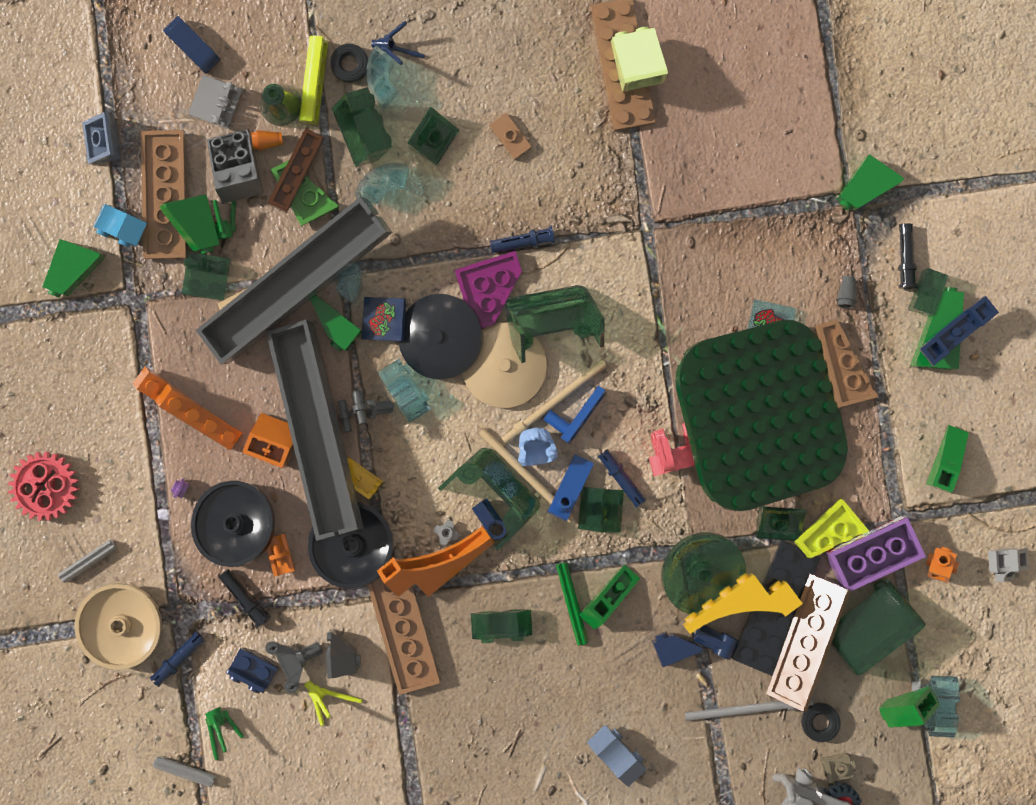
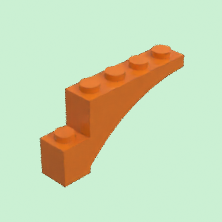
M146 366L133 383L138 391L155 400L160 408L230 451L242 435L240 430L197 403Z
M481 526L471 535L440 551L408 559H395L393 557L377 572L384 584L398 597L414 584L429 597L495 542L485 528Z

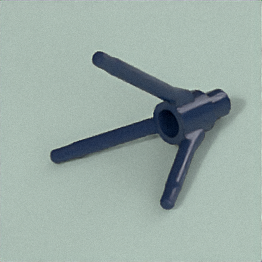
M406 21L385 35L384 38L373 39L371 42L373 48L386 52L400 65L403 64V61L392 52L393 50L415 57H425L422 53L395 45L392 37L407 25Z

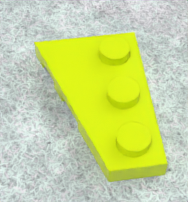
M839 499L795 543L808 558H812L860 534L867 533L869 530L845 501Z

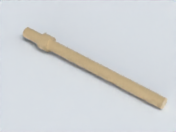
M601 360L523 422L519 421L514 425L515 428L504 435L502 440L507 445L518 435H521L523 431L527 430V428L604 370L607 367L606 363Z
M483 428L478 434L551 504L554 495L523 467L492 434ZM570 513L567 521L569 523L572 522L575 516Z

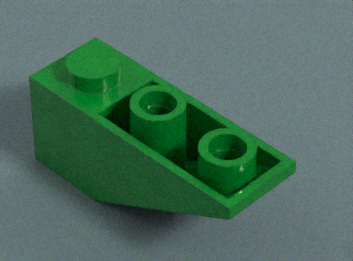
M951 425L947 426L926 485L944 492L953 493L961 471L969 432Z

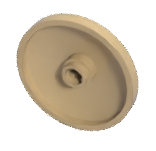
M496 323L483 328L481 352L475 363L463 373V378L471 393L483 403L497 408L516 407L530 400L541 388L547 370L546 355L539 340L529 330L512 323Z
M111 583L94 590L82 601L75 617V635L83 653L97 665L113 670L128 669L140 664L154 652L161 638L162 618L155 601L144 590L127 583Z

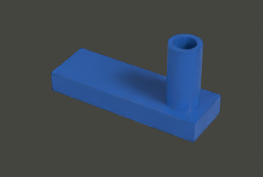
M598 385L571 424L552 410L545 416L544 421L563 434L561 438L568 444H571L607 392Z
M574 454L547 513L564 521L568 520L594 463Z

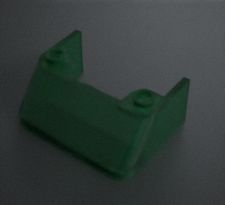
M575 285L512 297L505 301V312L512 345L521 363L526 362L525 350L533 345V337L566 330H573L574 334L580 338L594 336L600 348L604 347L605 318L584 286Z
M486 447L479 449L438 487L442 491L455 477H458L464 484H473L479 478H482L511 508L503 517V525L509 533L495 545L494 548L497 551L537 513L540 507L538 498L492 449Z

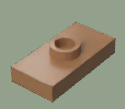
M507 113L489 125L514 160L532 148Z

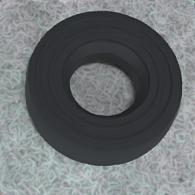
M348 43L335 49L331 56L330 65L332 72L339 80L354 83L366 75L369 68V60L366 52L360 46ZM352 55L357 58L358 65L355 70L346 71L342 68L341 63L345 56Z
M815 703L813 706H809L807 711L803 713L801 725L804 733L813 741L827 742L838 734L841 721L839 714L832 706L826 703ZM819 714L826 715L829 719L828 727L822 731L816 730L813 726V719Z

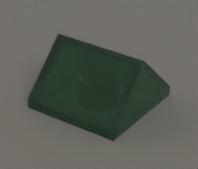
M430 107L407 144L409 149L431 163L438 165L459 132V129L434 108Z
M583 486L581 490L578 529L620 533L624 491Z
M767 505L758 507L756 537L796 541L801 536L807 513L806 509Z

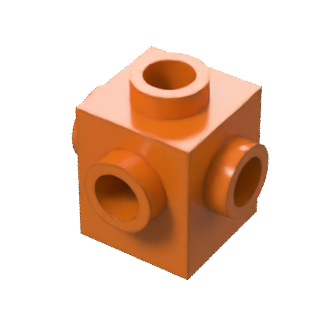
M945 547L936 548L934 554L929 553L926 565L930 566L927 577L948 583L951 573L956 574L959 565V562L955 561L957 554Z

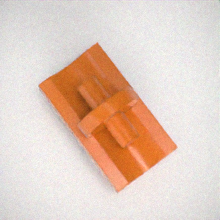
M286 534L274 536L267 548L274 577L296 571Z

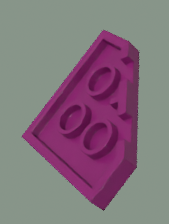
M516 251L455 269L463 299L478 315L482 329L495 324L522 273Z

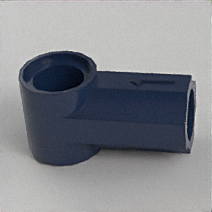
M487 498L471 508L491 538L500 539L506 535V524ZM496 523L503 526V533L499 536L494 535L491 531L492 526Z
M705 625L696 630L693 641L713 650L715 654L727 660L731 659L739 640L723 632L719 633Z

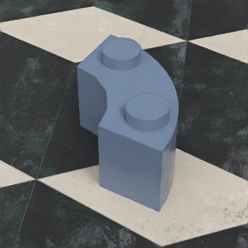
M604 725L587 743L618 779L629 787L647 770L642 764L644 759L636 750L632 752L621 740L623 736L617 729L611 730L607 725Z

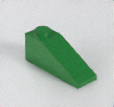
M317 295L313 296L310 301L328 338L332 340L330 344L338 351L342 349L348 351L361 335L362 330Z
M624 564L594 596L579 616L595 630L606 622L640 578Z

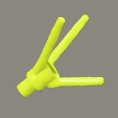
M311 680L304 684L313 700L321 726L324 725L321 709L327 718L331 717L322 701L326 695L362 703V699L320 688Z

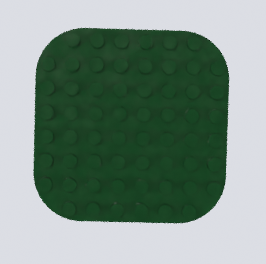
M781 320L702 340L693 344L685 351L680 365L677 366L675 375L676 391L698 478L708 498L722 506L725 510H752L823 488L831 484L844 468L848 446L840 410L837 408L834 400L832 384L827 372V363L824 360L821 349V341L806 325L794 320Z

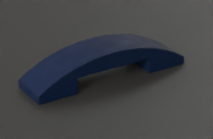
M984 296L944 326L919 350L930 364L934 366L979 327L985 325L999 312L990 300Z

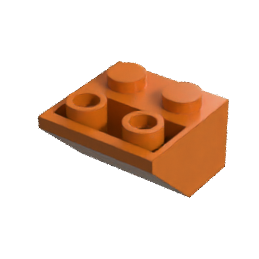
M261 413L249 433L242 453L277 467L286 468L294 449L288 423Z

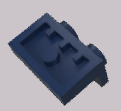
M241 647L226 673L230 675L229 678L236 683L243 682L249 685L248 689L259 694L267 690L279 667Z

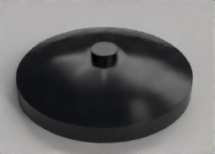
M433 294L419 299L408 308L405 317L404 342L398 341L404 360L418 374L431 379H450L466 372L477 360L483 345V329L478 315L464 300L447 294Z
M225 481L209 488L196 503L191 518L192 538L199 552L212 563L226 567H240L258 559L269 547L275 531V514L269 499L259 488L242 481Z
M358 503L364 530L326 541H316L313 526L309 534L308 554L313 568L325 581L337 587L354 589L373 583L380 578L377 570L393 557L394 538L389 523L377 510L362 503Z

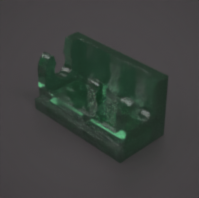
M930 268L922 270L917 283L918 288H915L908 310L920 312L924 316H934L949 275Z

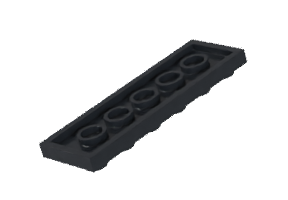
M780 540L762 586L768 593L770 591L769 587L777 581H785L798 598L801 599L809 574L815 573L821 557L808 558L800 548ZM797 608L786 617L779 612L751 611L731 659L772 676Z

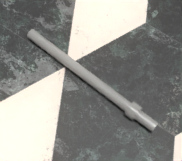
M813 697L810 700L809 706L814 705ZM782 701L685 712L686 721L781 709H788V711L797 709Z

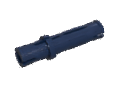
M609 449L604 450V452L597 456L607 468L609 476H613L635 508L647 500L622 469L623 465L616 461Z
M196 631L168 660L165 659L162 662L163 665L150 677V680L155 681L154 684L160 687L206 641L204 637L201 638L202 635Z

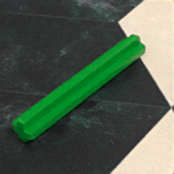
M562 562L557 564L556 568L576 643L578 646H582L588 643L583 619L579 616L581 612L568 563Z

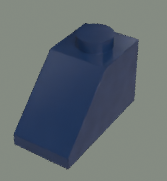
M666 631L655 635L656 639L652 640L662 667L703 651L699 644L673 633L667 634Z

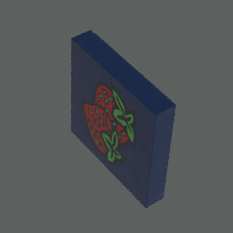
M364 297L362 340L404 342L407 299Z

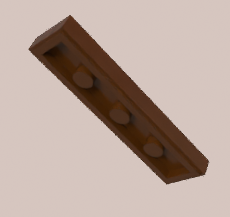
M307 128L304 129L268 201V205L286 214L288 213L325 137Z

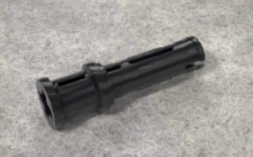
M899 224L901 264L898 267V271H900L898 289L918 288L915 279L917 266L914 264L913 224Z
M229 569L218 577L243 607L244 615H248L254 622L256 629L271 618L259 606L260 602L256 599L253 600Z

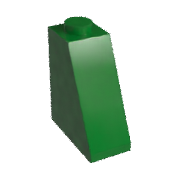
M869 154L863 159L836 200L840 202L839 205L843 209L855 211L900 184L904 178Z
M207 195L168 202L160 206L163 214L193 252L199 250L201 254L214 251L213 247L220 245Z
M59 239L42 287L48 289V294L59 298L61 294L69 296L105 259V255Z
M928 686L887 699L879 710L889 728L920 726L928 721L940 704L931 687Z

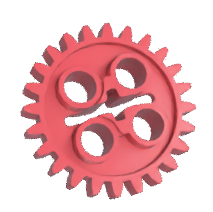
M36 452L35 458L32 454L27 455L28 461L20 459L22 466H14L17 473L10 474L14 481L8 482V485L13 486V489L8 491V493L15 495L10 501L18 502L15 509L23 508L22 515L30 512L29 519H34L37 516L38 521H43L44 517H46L47 521L52 520V514L55 518H59L60 512L67 513L68 511L65 506L73 507L74 505L70 500L78 498L73 494V491L80 490V488L74 486V483H77L79 479H73L72 477L77 471L69 470L72 463L64 465L65 457L58 460V454L54 453L50 458V452H44L43 456L41 452ZM39 466H43L45 469L43 477L38 475L37 470ZM54 470L55 474L50 478L52 471ZM57 478H60L63 482L61 489H57L55 486ZM46 482V490H42L43 486L41 483ZM28 483L31 484L33 488V491L30 495L27 494V492L25 491V486ZM38 494L35 502H33L32 499ZM45 495L50 499L48 507L42 502Z

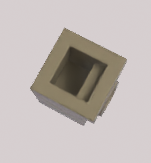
M846 753L821 758L824 776L829 784L834 781L853 778V771H856L854 759H850ZM839 766H844V771L838 772L837 769Z

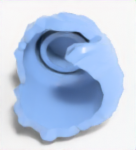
M537 427L527 429L521 433L518 460L523 467L551 463L558 458L555 443L551 434L546 429Z

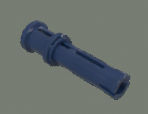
M552 225L547 229L537 231L531 229L526 234L490 240L492 254L528 246L538 248V245L555 244Z

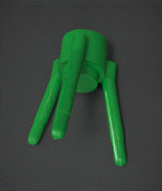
M213 200L217 222L214 225L218 240L233 237L232 232L236 231V201L231 202L229 224L228 220L222 221L217 200Z
M221 707L205 713V721L208 726L215 761H218L219 758L214 728L223 752H227L219 727L225 724L224 719L227 720L240 738L244 737L240 729L230 718L228 711H222Z

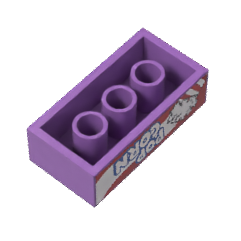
M900 516L825 551L839 585L851 591L926 557L908 517Z

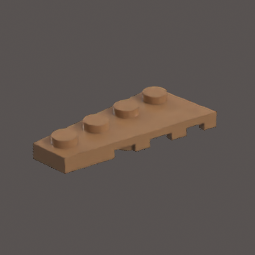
M838 320L815 325L817 336L822 344L821 349L824 360L827 363V372L832 384V392L837 408L877 398L878 395L875 390L873 391L867 374L863 372L859 364L858 357L851 350L850 342Z

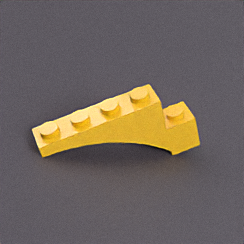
M745 573L736 580L737 584L733 587L727 586L720 591V596L714 601L710 599L702 605L703 609L697 614L693 612L684 619L686 622L683 626L691 634L703 625L718 618L748 611L779 612L786 617L803 603L787 582H775L769 587L770 591L767 593L754 574L750 573L748 575Z

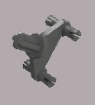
M361 391L352 392L355 405L350 411H348L346 400L337 401L340 412L338 420L342 422L343 433L352 431L350 418L357 417L359 425L368 423L366 417L374 419L377 415L392 413L394 408L390 400L382 402L366 400L363 403Z
M270 641L265 645V651L268 654H275L288 680L284 684V689L288 693L297 691L306 661L323 652L318 642L301 650L289 648L274 641Z

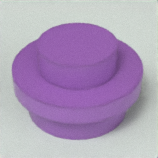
M181 478L180 481L175 480L171 488L174 498H182L189 485L184 478Z

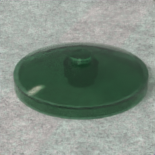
M713 532L695 533L680 540L667 554L661 571L662 587L666 596L676 608L689 615L693 612L697 614L703 609L702 605L710 599L714 601L720 596L719 593L727 586L731 588L737 584L736 580L746 573V564L741 551L725 536Z

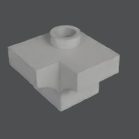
M1000 548L988 551L990 573H995L996 582L1014 580L1016 572L1029 569L1028 548Z

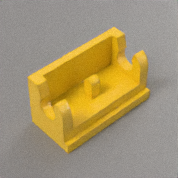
M348 457L347 461L354 489L367 499H371L383 481Z

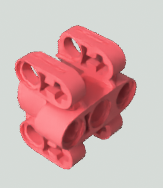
M685 423L682 426L686 445L670 449L664 429L651 433V440L656 455L649 457L653 476L695 466Z

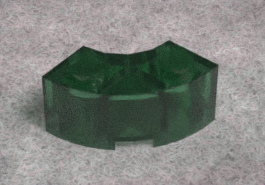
M531 609L471 613L472 639L481 640V643H493L494 639L511 638V641H523L524 637L533 635Z

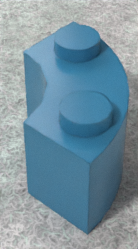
M103 203L93 227L97 228L96 233L108 238L109 234L119 238L117 243L130 248L131 244L137 246L147 223Z

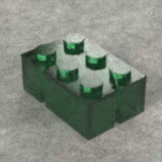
M368 87L345 93L332 107L355 167L378 161L392 148L391 137L384 128L381 114L374 108L375 98L370 93Z

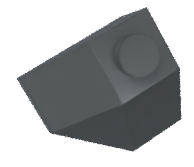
M330 629L327 632V642L330 641V645H328L326 650L327 679L356 674L358 668H361V655H357V649L337 631Z

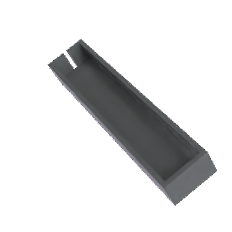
M359 197L196 329V332L221 365L233 362L264 337L266 331L274 329L393 233L383 218L376 216L379 213L368 198Z
M303 320L266 331L316 541H326L362 531L364 526L314 323Z

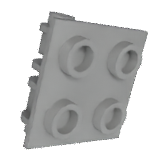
M202 75L188 115L228 129L243 89L236 87L230 82L225 83Z

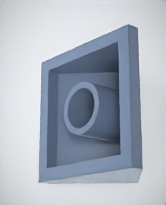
M103 112L83 121L88 164L121 160L116 118L108 112Z

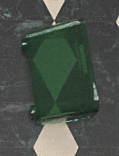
M881 579L873 585V594L840 618L831 643L832 648L847 668L857 676L868 671L926 626L921 616L889 579Z

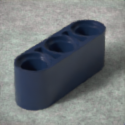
M178 15L162 30L205 74L221 60Z

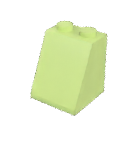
M641 27L636 29V32L628 34L627 31L616 33L615 37H612L611 45L622 92L664 83L668 71L655 28Z

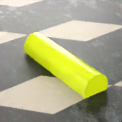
M323 36L309 37L299 117L300 123L318 125L328 51V41Z

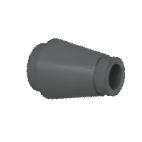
M843 276L836 298L838 307L845 309L855 308L857 303L855 277Z

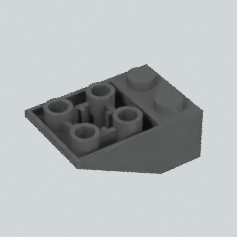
M248 129L207 139L215 190L222 204L264 194Z

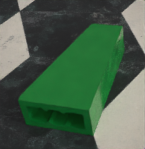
M944 287V291L937 292L911 361V367L959 369L961 343L934 366L930 364L919 349L938 331L963 312L964 292H957V288Z

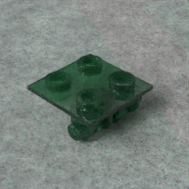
M188 252L187 258H184V266L186 268L182 294L224 300L230 258Z

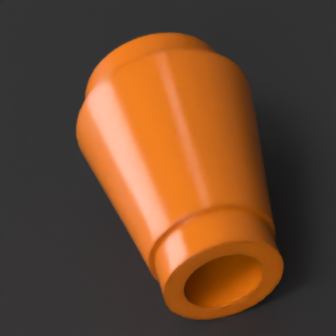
M262 130L251 132L253 150L258 149V151L283 145L281 132Z

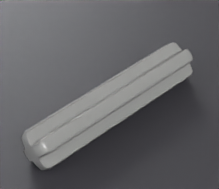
M108 540L60 572L59 577L62 582L70 581L117 549L115 543L112 540Z
M157 756L153 763V767L207 787H212L215 782V775L161 756Z

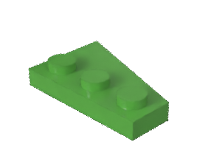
M288 161L271 169V173L277 183ZM306 176L290 208L300 226L303 227L338 209L339 206Z

